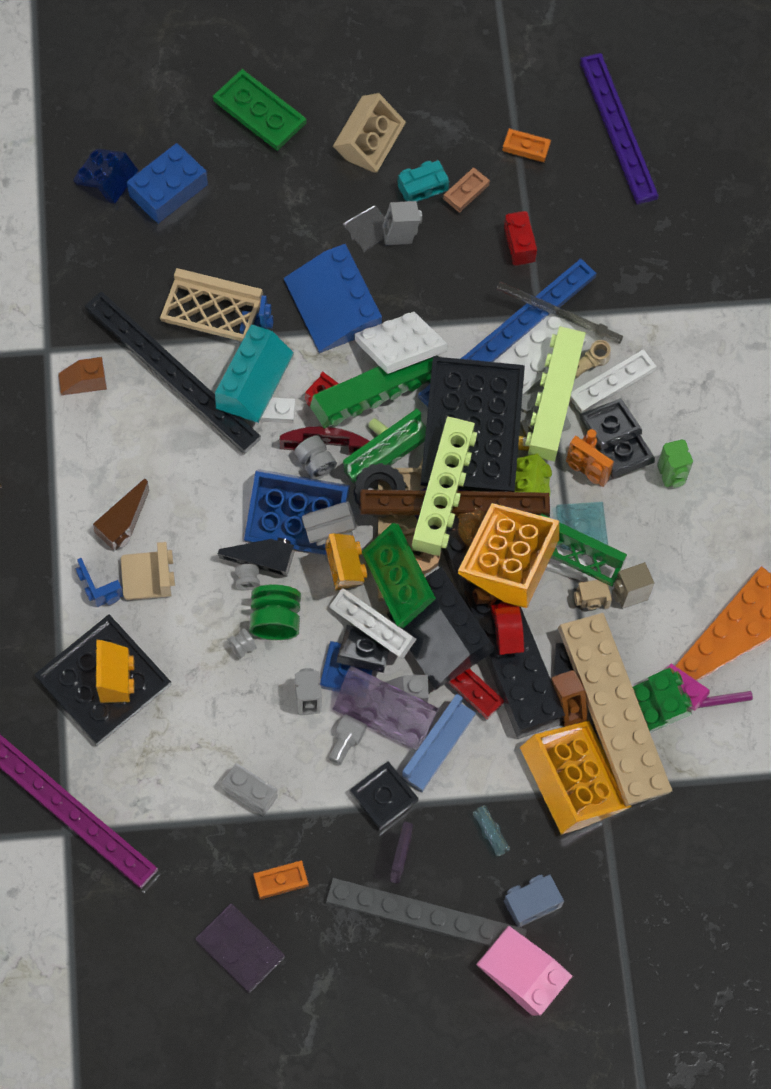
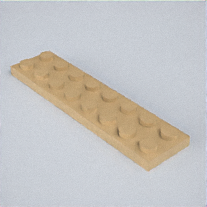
M604 613L560 624L558 630L572 667L585 689L588 709L625 806L627 807L671 793L672 788Z

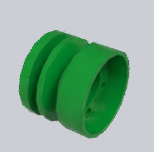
M273 584L262 585L251 591V609L254 612L250 614L249 630L253 636L266 640H289L299 635L300 616L297 613L300 611V591L290 586Z

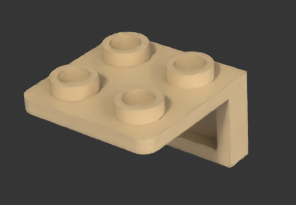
M157 542V552L126 554L121 557L124 599L137 600L171 596V586H175L174 572L169 571V564H173L172 550L167 549L166 542Z

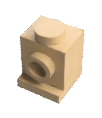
M599 580L581 582L578 584L577 591L574 592L576 606L580 605V609L594 610L600 608L601 605H604V609H609L612 601L608 584Z

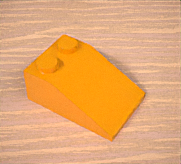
M329 534L325 549L335 591L341 590L342 587L346 589L363 585L365 582L364 578H367L365 564H360L358 556L362 555L360 542H355L353 535Z

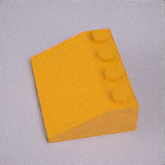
M491 503L458 570V574L503 602L528 608L559 541V520Z
M589 721L534 734L520 746L521 752L561 835L582 829L631 807V805L625 806L607 756Z

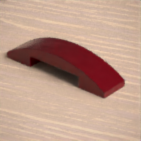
M323 426L295 429L280 435L279 438L281 450L295 451L296 447L304 440L312 436H319L325 445L349 447V455L370 442L356 433L334 427L323 428Z

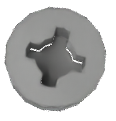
M242 564L235 568V573L238 576L236 581L238 589L253 590L260 586V580L257 578L259 573L257 565Z
M246 629L240 630L239 635L231 636L227 639L230 647L239 659L244 657L247 651L257 649L254 640Z

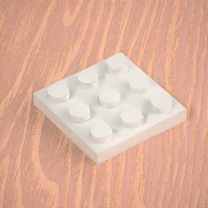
M415 312L406 313L401 317L385 321L380 325L366 328L354 334L355 342L387 374L448 351L447 343Z

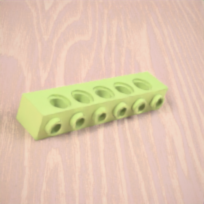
M447 416L414 533L412 550L440 556L441 549L447 548L450 536L446 534L447 527L452 528L455 514L451 512L453 506L458 507L461 493H457L458 487H463L466 473L463 472L464 466L469 467L472 455L468 450L470 446L474 447L477 433L473 432L475 424L473 422ZM453 444H459V445H461L462 447L457 448V447H454V446H452V445H453ZM448 464H453V465H455L456 467L450 468V467H448L447 465H448ZM447 484L450 488H443L441 485ZM436 505H443L445 508L439 509V508H437V507H435V506H436ZM436 525L439 527V529L434 530L431 529L429 526Z

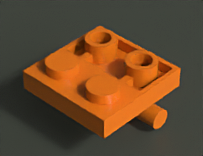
M590 429L583 439L575 435L571 440L566 462L573 470L585 474L592 483L604 487L609 481L614 461L595 449L597 433L595 430Z

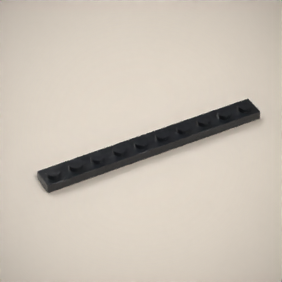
M102 291L85 305V309L243 454H246L261 440V435L241 417L216 409L215 394Z

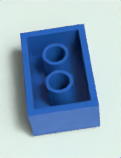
M178 143L127 181L129 196L158 224L208 185L207 171Z

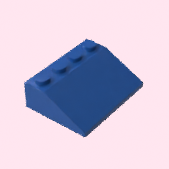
M346 244L324 251L284 277V282L319 353L355 340V333L382 324V316Z
M261 469L256 470L244 540L258 542L284 538L291 541L295 550L327 555L325 544L317 546L316 542H309L302 516L347 502L350 485Z

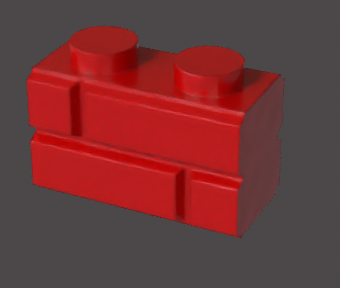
M528 212L507 214L505 216L504 229L510 253L512 254L513 265L535 262L537 247Z

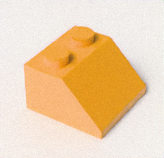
M97 640L96 688L100 702H130V694L134 693V679H130V671L134 670V656H130L127 647Z

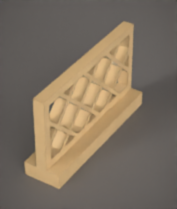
M176 268L175 280L160 320L243 341L251 324L253 325L256 319L263 290ZM178 288L188 290L190 295L178 300L176 293ZM203 294L209 295L210 301L201 305L198 303L196 297ZM193 299L197 307L185 312L182 304ZM224 299L229 300L232 306L221 311L217 303ZM214 305L218 312L206 317L203 310ZM244 305L253 306L252 312L244 316L239 310ZM178 306L183 313L177 317L168 316L169 311ZM236 310L240 318L228 323L224 315ZM200 312L204 318L195 323L190 321L189 316ZM220 317L223 319L225 325L219 328L212 327L211 321ZM243 322L246 327L244 333H235L232 327Z

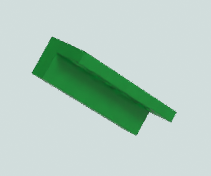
M415 409L343 460L344 473L354 485L359 473H362L365 467L368 468L370 465H377L378 463L392 465L425 442L426 426L421 420V412Z
M559 522V541L551 558L613 587L618 572L621 571L625 563L627 554ZM566 545L570 547L572 554L565 556L559 554L557 546ZM587 555L591 557L593 564L584 566L580 564L578 557ZM608 565L615 568L612 577L609 578L601 573L599 567Z

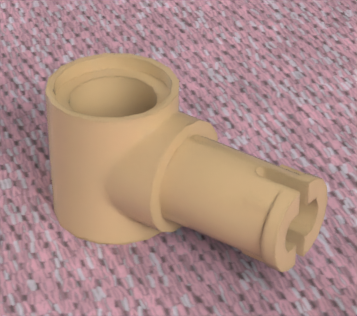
M595 341L591 345L590 350L584 353V356L579 359L575 378H578L591 367L603 366L609 362L611 348L606 341ZM602 349L606 351V355L598 357L594 352Z

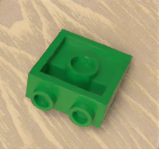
M670 667L649 676V680L632 687L650 733L692 715L690 709L693 706L692 701L687 693L684 694L681 687L684 684L683 679L678 671L675 672Z

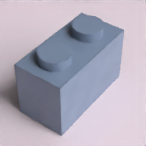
M543 875L536 876L529 881V885L523 888L518 885L507 891L508 895L505 896L504 903L516 927H521L562 907L564 900L551 875L543 877Z

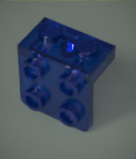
M96 149L91 152L85 164L78 170L73 181L77 185L98 187L110 203H116L127 188V181L135 176L139 170L125 152Z

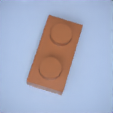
M473 167L444 194L443 199L460 213L489 186L490 180Z

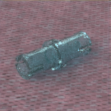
M479 807V812L475 810L472 814L483 830L481 834L484 838L488 839L496 856L504 854V850L509 851L510 846L500 832L501 827L498 823L494 822L487 807Z

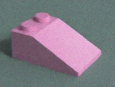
M510 926L503 931L476 964L532 1016L542 1015L572 977L556 960Z

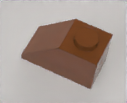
M102 357L78 360L58 373L61 396L107 390Z
M572 670L552 677V684L565 713L563 726L588 721L585 689L575 671Z

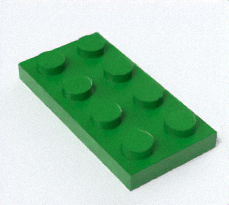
M243 69L213 95V101L277 151L307 123V119Z
M392 523L362 551L397 627L404 628L436 599L399 524Z

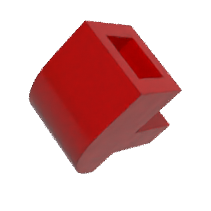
M506 602L491 605L496 628V643L500 655L524 652L523 625L519 606Z

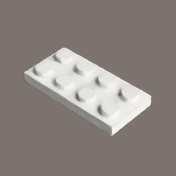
M555 310L494 361L525 365L522 396H525L541 382L543 373H548L549 367H545L547 354L553 353L554 348L549 347L552 334L557 335L559 326L574 329Z

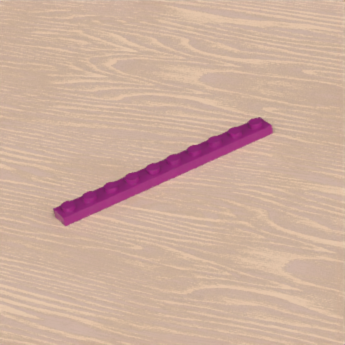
M0 735V769L142 889L158 871L157 867Z

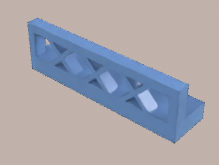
M458 694L455 695L403 770L402 778L404 781L420 792L424 791L476 715V712L462 704L463 697Z

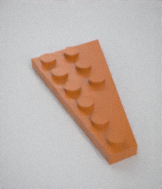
M761 566L676 664V667L696 681H699L715 672L721 666L736 660L742 654L771 639V573Z

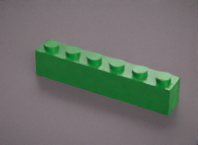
M433 357L389 374L380 366L313 395L310 408L323 428L331 425L337 426L344 419L351 416L353 418L357 417L364 410L369 408L375 409L384 401L389 399L395 400L404 392L409 390L415 391L422 384L431 383Z

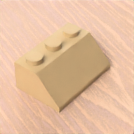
M380 93L362 96L333 147L347 161L374 173L378 172L406 122Z

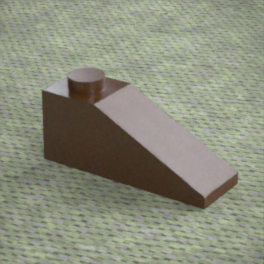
M145 478L93 523L95 534L113 551L119 547H124L132 536L150 491L148 481Z

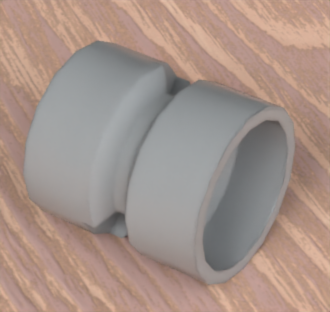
M312 436L304 440L295 449L296 456L302 464H306L305 470L312 479H320L326 476L337 465L332 454L326 451L327 447L319 436Z

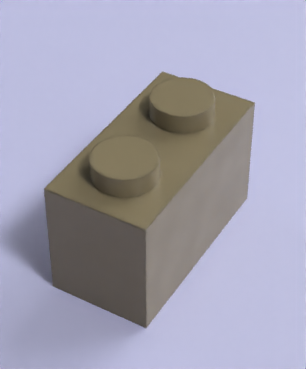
M646 562L618 572L614 588L612 589V595L615 602L620 603L622 609L649 600L654 580Z

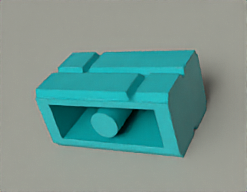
M439 160L435 162L427 161L419 168L403 170L398 175L397 185L405 202H419L448 191L449 179Z

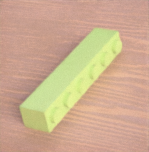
M559 326L557 335L552 334L549 347L554 349L552 354H547L545 367H549L548 373H543L540 383L544 390L543 393L538 392L535 406H538L539 410L538 413L533 412L530 426H534L533 433L528 432L525 446H529L528 455L538 453L542 459L555 462L586 332Z

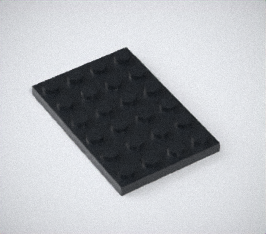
M433 356L420 486H428L448 416L475 423L473 432L477 433L474 447L470 446L468 452L472 453L469 467L464 466L463 472L466 473L463 487L459 486L458 489L481 492H515L525 365ZM453 444V445H452V446L457 447V448L462 447V446L459 445V444ZM448 464V465H447V466L450 467V468L456 467V466L453 465V464ZM447 484L441 485L443 488H450Z

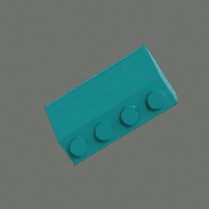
M251 324L215 391L216 409L259 423L294 352L273 331Z

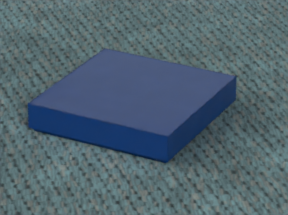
M330 641L320 682L321 688L367 698L373 671L337 663L341 643Z

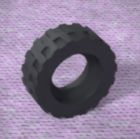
M383 463L372 464L368 468L365 467L362 473H359L354 486V500L358 504V508L360 509V491L368 490L373 481H386L390 485L391 490H406V482H404V477L399 473V470ZM367 514V515H371V516H373V517H375V518H377V517L385 518L386 516H388V515H373V514Z

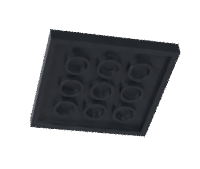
M110 614L34 674L35 678L96 746L100 745L172 685L169 678ZM97 640L127 647L130 656H134V670L130 671V679H134V693L130 694V702H100L96 688Z

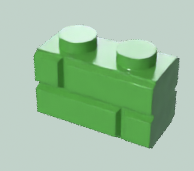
M681 439L663 445L657 466L666 487L673 486L677 488L683 486L687 481L693 459L690 452H688L689 448L686 440Z

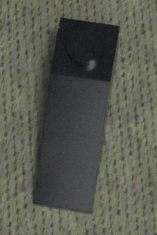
M278 538L277 540L268 539L222 548L218 550L217 554L223 560L238 564H254L260 570L287 577L295 548L291 541Z

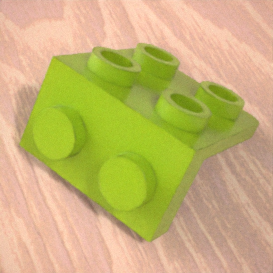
M538 453L517 458L515 492L549 493L550 497L549 483L552 470L550 465Z

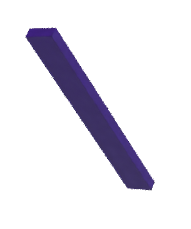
M598 53L582 57L580 60L581 66L636 204L657 200L658 193L602 54Z

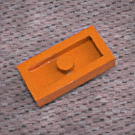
M509 129L503 145V151L545 162L551 140Z
M302 861L254 873L260 900L308 887Z

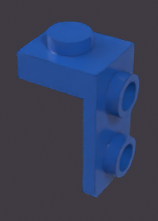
M262 295L260 311L257 313L253 325L269 330L273 328L271 304H268L267 297ZM242 311L243 316L250 313L248 311ZM243 322L240 326V334H243L246 328Z
M82 558L77 559L79 567L75 568L80 581L85 580L88 586L84 590L89 601L94 600L96 606L100 607L104 604H114L123 597L122 587L118 580L96 589Z

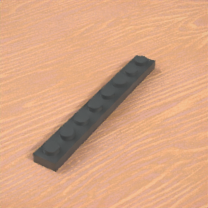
M336 878L332 880L326 904L486 947H491L508 926L524 937L527 931L524 928Z

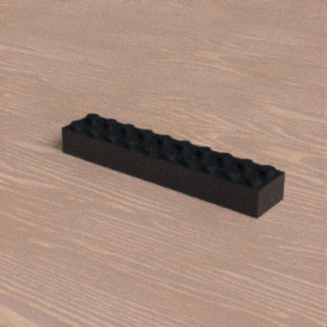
M455 516L452 528L447 527L446 534L450 536L447 548H442V552L459 594L496 649L495 652L485 659L500 697L505 700L504 707L517 739L562 725L565 713L522 608L519 606L523 625L524 652L500 655L496 643V628L491 607L488 608L486 603L475 604L472 592L480 587L474 583H467L466 578L458 574V570L484 520V516ZM434 525L433 529L436 530L439 527ZM498 599L495 601V604H499L503 601Z

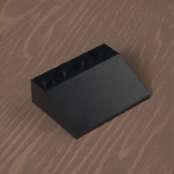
M442 567L425 577L436 599L408 625L401 628L416 638V641L409 650L425 675H428V679L435 690L496 651L492 642ZM389 611L387 613L388 617L390 618L391 622L396 624L391 612Z

